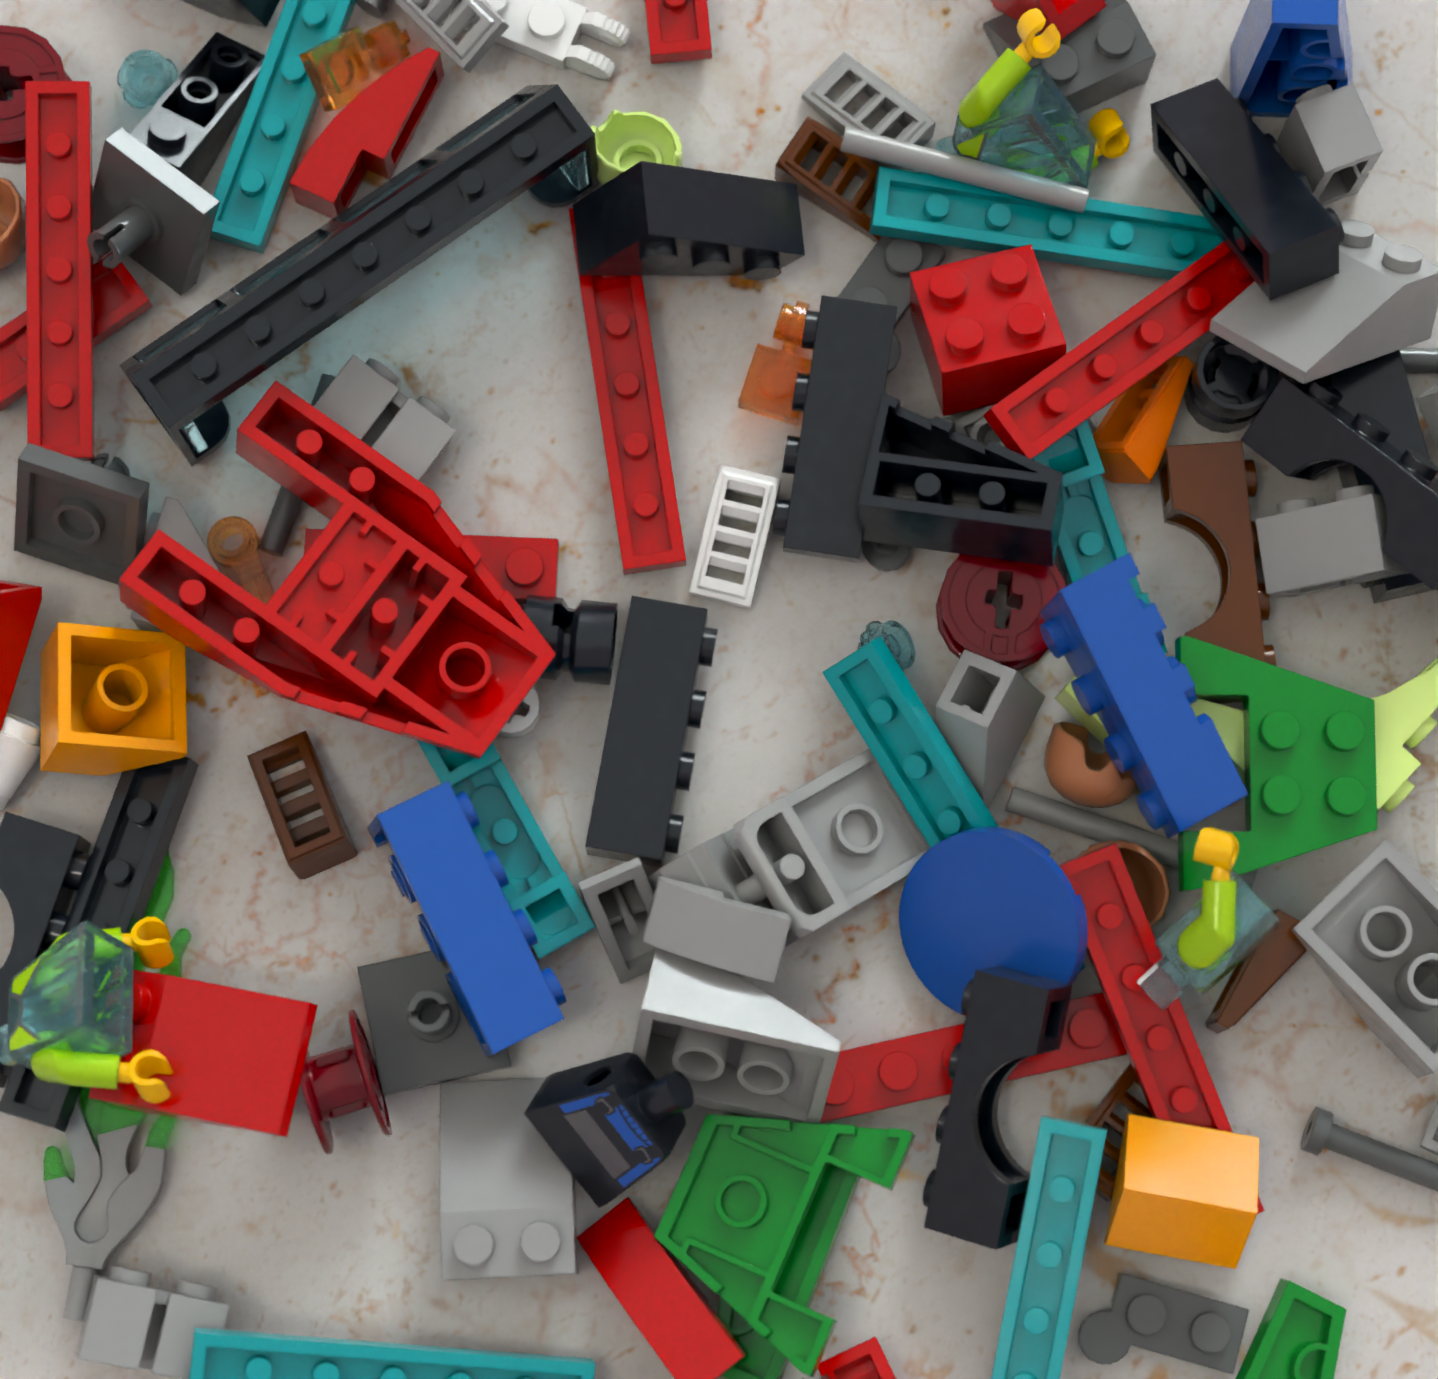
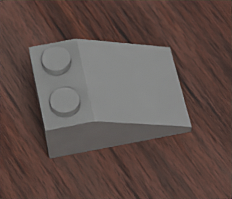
M1343 220L1341 224L1344 231V242L1339 245L1338 274L1271 301L1254 281L1211 319L1209 331L1305 384L1430 339L1438 308V266L1423 259V254L1419 250L1406 245H1396L1375 234L1374 228L1367 223L1357 220Z
M1385 839L1291 931L1370 1030L1417 1078L1435 1073L1438 1070V892Z
M656 948L632 1054L639 1056L656 1079L671 1071L682 1073L688 1079L693 1089L694 1105L748 1117L820 1124L838 1059L841 1041L741 975Z
M546 1078L440 1083V1239L442 1280L579 1274L574 1176L524 1115V1112Z

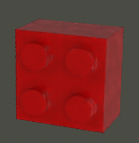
M1032 244L909 273L911 319L943 416L997 404L1066 354V341Z

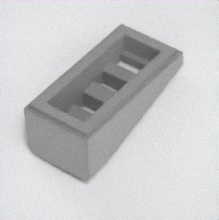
M395 0L468 73L509 27L486 0H463L444 24L442 22L461 0H432L428 6L426 4L429 0ZM477 14L480 19L459 43L456 38Z
M845 52L802 94V99L843 136L846 127L884 136L897 122L905 128L895 138L897 140L924 146L934 134L936 123L929 116ZM846 75L853 84L835 102L831 101L825 95ZM862 92L866 93L870 99L853 116L845 111ZM881 107L888 114L870 130L863 124ZM872 160L880 167L900 170L903 168L900 166Z

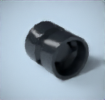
M1217 335L1206 343L1191 370L1183 395L1187 410L1198 424L1210 431L1230 433L1242 430L1253 422L1275 389L1279 370Z
M528 595L524 612L556 653L554 659L539 679L556 680L564 671L570 672L575 682L610 685L616 642L618 604L582 600L575 609L568 608L563 598Z

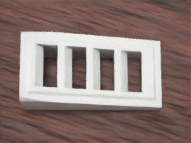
M719 466L689 595L746 609L751 608L780 492V479L730 466ZM728 491L762 499V506L760 508L726 500ZM726 516L757 524L756 531L751 533L720 525L721 518ZM718 541L751 549L749 559L713 551L715 542ZM709 566L745 574L743 585L707 576Z

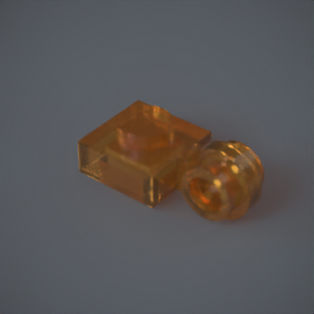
M391 20L371 28L363 34L359 27L346 29L299 54V57L324 111L328 112L338 110L349 104L361 91L380 78L379 69L389 67L409 57L411 54L407 44L411 42V39L406 29L399 30L396 21Z
M799 300L795 306L783 303L773 335L774 339L784 341L782 350L780 351L757 343L738 400V408L795 426L798 425L802 412L792 410L797 373L810 374L812 360L796 356L795 352L797 346L801 347L806 312L810 308L809 303Z
M229 516L220 519L211 527L207 537V546L211 556L218 564L226 568H235L241 583L240 587L264 604H267L275 592L258 554L259 536L255 528L249 521L241 517ZM234 534L243 536V542L239 548L231 551L223 549L224 542L229 536Z

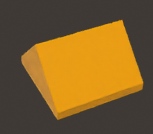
M1127 1113L1104 1244L1236 1269L1257 1215L1259 1138L1246 1134Z

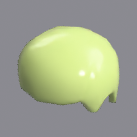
M613 110L601 126L592 125L590 127L595 133L598 161L597 180L601 185L606 184L640 161L682 167L683 155L680 138L669 123L661 117L645 111L621 113L618 110Z

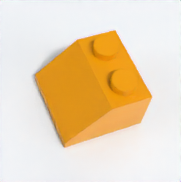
M58 622L41 651L40 771L106 776L184 758L187 754L185 645L165 632Z

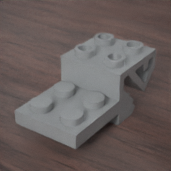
M867 749L788 795L780 797L735 823L733 825L734 828L701 843L658 869L647 878L654 892L658 877L661 876L722 891L727 899L789 913L792 921L786 938L785 948L909 875L915 863L930 849V846L870 749Z

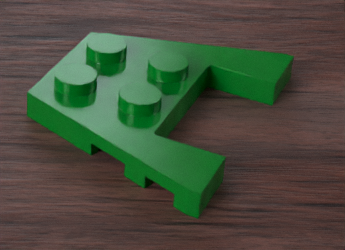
M1180 636L1175 640V658L1180 663L1185 664L1195 684L1194 688L1197 698L1243 700L1245 788L1248 792V795L1245 796L1246 831H1226L1232 833L1239 843V853L1234 867L1230 871L1234 873L1235 877L1377 830L1375 711L1373 699L1190 636ZM1182 831L1178 833L1179 892H1190L1202 888L1203 880L1211 879L1214 867L1193 860L1200 831Z
M707 1114L654 1237L737 1311L761 1336L789 1359L800 1372L814 1377L837 1321L776 1294L775 1288L827 1166L833 1165L892 1191L915 1135L905 1129L896 1128L878 1129L831 1123L827 1125L792 1122L791 1120Z

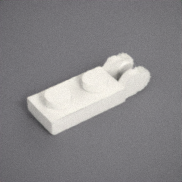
M461 0V1L457 4V6L453 9L451 15H452V14L454 13V11L460 6V4L463 2V0ZM486 0L509 25L496 43L564 70L565 67H569L599 80L603 79L606 81V79H610L615 68L614 62L599 52L592 51V49L582 45H576L580 34L582 33L615 47L625 46L631 33L620 22L598 12H588L587 7L569 0ZM476 14L464 30L470 31L480 17Z

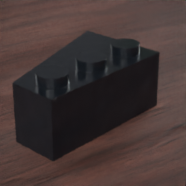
M640 161L573 204L580 276L744 275L745 278L750 280H766L779 276L781 268L805 256L797 184Z
M882 392L857 504L863 541L1053 567L1064 513L1063 474L990 440L985 445L956 432L952 423L935 416L932 421L901 407L899 399Z

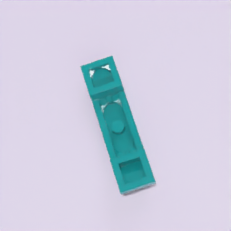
M1086 420L1032 459L1063 474L1064 513L1056 551L1069 585L1128 553L1101 474L1105 473L1088 421ZM1137 577L1131 578L1129 582L1137 598L1143 600L1146 605L1149 604L1148 594L1141 592ZM1164 643L1161 647L1164 653H1168Z
M417 740L440 783L449 781L455 794L464 791L469 797L480 822V826L472 830L483 853L492 849L499 858L509 885L501 888L512 912L521 908L530 921L538 942L532 947L538 958L541 959L596 927L554 855L503 764L494 744L492 743L481 759H477Z

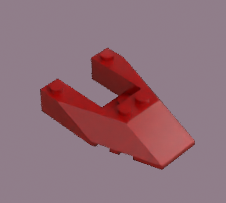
M275 380L237 428L236 454L331 521L267 604L254 597L160 529L156 531L119 578L120 601L170 637L281 698L481 759L554 659L556 653L508 589L504 591L481 560V553L468 536L464 537L441 507L442 501L434 491Z

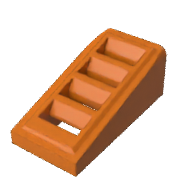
M1187 356L1172 357L1117 397L1093 434L1105 473L1102 475L1112 483L1149 484L1153 479L1162 459L1193 367V363Z

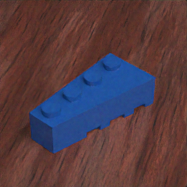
M1250 0L1230 47V94L1234 98L1240 97L1246 103L1252 117L1288 118L1296 104V99L1303 93L1321 85L1329 84L1332 90L1352 83V46L1345 0Z
M1129 552L1061 589L1039 612L1045 621L1039 625V629L1051 653L1057 659L1064 656L1077 679L1073 680L1071 685L1081 707L1090 716L1097 713L1109 734L1108 737L1104 738V745L1112 762L1122 773L1129 770L1139 787L1141 794L1136 796V801L1145 820L1154 830L1162 828L1168 839L1247 796L1248 792L1212 719L1205 713L1196 717L1191 708V704L1197 701L1195 684L1184 663H1180L1173 656L1166 657L1161 647L1164 644L1162 629L1166 628V625L1155 603L1146 605L1143 600L1137 598L1129 580L1139 575L1140 572Z
M446 781L377 814L367 829L377 848L389 842L394 853L389 856L392 868L391 875L402 897L406 896L411 904L416 901L418 902L423 912L417 915L420 931L439 962L446 960L451 972L446 974L447 983L485 1056H490L563 1020L564 1017L558 1006L566 1003V997L552 969L548 967L541 971L530 947L538 942L526 914L521 908L512 912L501 888L509 885L499 858L492 849L483 853L472 829L480 826V822L469 797L464 791L455 794L449 781Z

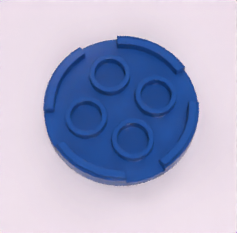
M978 827L961 831L940 841L926 851L915 863L904 884L899 906V925L907 958L924 986L939 1001L957 1013L962 1014V996L970 979L974 978L975 970L1003 966L1072 985L1082 967L1087 948L1088 925L1081 894H1075L1065 873L1049 856L1051 851L1031 837L999 827Z

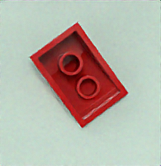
M120 968L117 984L120 982L124 983L116 986L114 995L121 991L124 992L113 998L104 1032V1037L114 1042L115 1046L112 1050L102 1042L100 1053L121 1055V1062L130 1063L135 1055L142 1051L151 1049L160 1052L167 1059L174 1073L170 1075L154 1074L149 1079L154 1078L163 1081L170 1091V1097L163 1102L150 1103L141 1098L133 1083L119 1082L118 1089L91 1087L88 1098L147 1114L287 1137L318 1005L172 975L130 970L129 972L132 971V974L129 975H132V978H130L132 979L130 982L132 983L130 986L132 987V998L129 1000L132 999V1002H130L132 1003V1006H130L132 1007V1010H130L132 1011V1016L129 1019L131 1023L128 1024H131V1027H129L131 1031L128 1033L131 1032V1035H129L131 1039L125 1041V1038H127L125 1037V1030H127L125 1029V1022H127L125 1020L127 1018L126 1013H128L126 1012V1009H128L126 1008V990L129 989H126V986L129 984L126 985V979L128 978L126 977L127 970ZM123 1020V1022H122L119 1026H117L116 1028L112 1029L113 1027H115L116 1025H118V1024ZM131 1040L129 1043L131 1046L125 1049L127 1046L125 1043Z

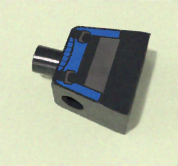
M626 1052L547 1076L524 1112V1115L598 1208H600L664 1162L670 1155L686 1126L685 1115L682 1111L692 1106L694 1094L691 1084L682 1073L671 1071L656 1079L638 1055Z

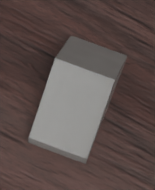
M639 857L578 883L582 897L620 984L650 972L655 949L657 948L642 942L654 893Z

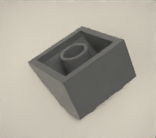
M1104 0L1107 6L1064 37L1060 42L1058 51L1054 55L1044 59L1033 57L1028 65L1032 69L1029 72L1034 73H1028L1015 87V90L1024 108H1029L1026 109L1029 112L1028 115H1033V112H1035V115L1032 116L1034 119L1031 121L1036 120L1033 124L1038 123L1039 125L1037 126L1041 127L1036 130L1046 129L1043 128V124L1052 126L1063 121L1055 122V120L1062 119L1065 116L1069 118V115L1078 114L1147 82L1156 53L1127 0ZM1002 14L983 24V29L998 58L1007 48L1014 51L1022 42L1017 33L1018 21L1006 14ZM1044 69L1043 72H1046L1044 75H1048L1049 77L1047 78L1051 79L1048 81L1053 83L1046 85L1045 82L1048 81H1043L1044 79L1041 77L1044 75L1040 76L1037 71ZM1027 80L1032 83L1025 99L1020 96ZM1057 87L1058 89L1053 91L1059 90L1060 92L1058 93L1062 95L1055 97V94L1049 88ZM1042 95H1051L1050 97H1042L1036 99L1037 97H1040ZM1065 99V100H1066L1065 102H1068L1067 105H1070V106H1071V107H1068V108H1072V109H1073V110H1070V111H1074L1075 113H1074V114H1067V112H1070V111H1065V109H1068V108H1063V106L1061 105V103H1059V101Z

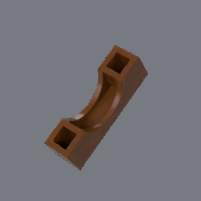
M1242 441L1166 446L1158 466L1164 523L1182 528L1197 537L1213 556L1220 577V596L1214 614L1203 624L1186 632L1183 636H1190L1277 666L1273 645H1264L1262 621L1269 619L1270 598L1266 594L1265 582L1257 583L1255 559H1260L1261 555L1256 522L1251 521L1249 497H1255L1257 490L1254 461L1252 459L1244 460ZM1200 698L1217 704L1243 702L1242 699Z

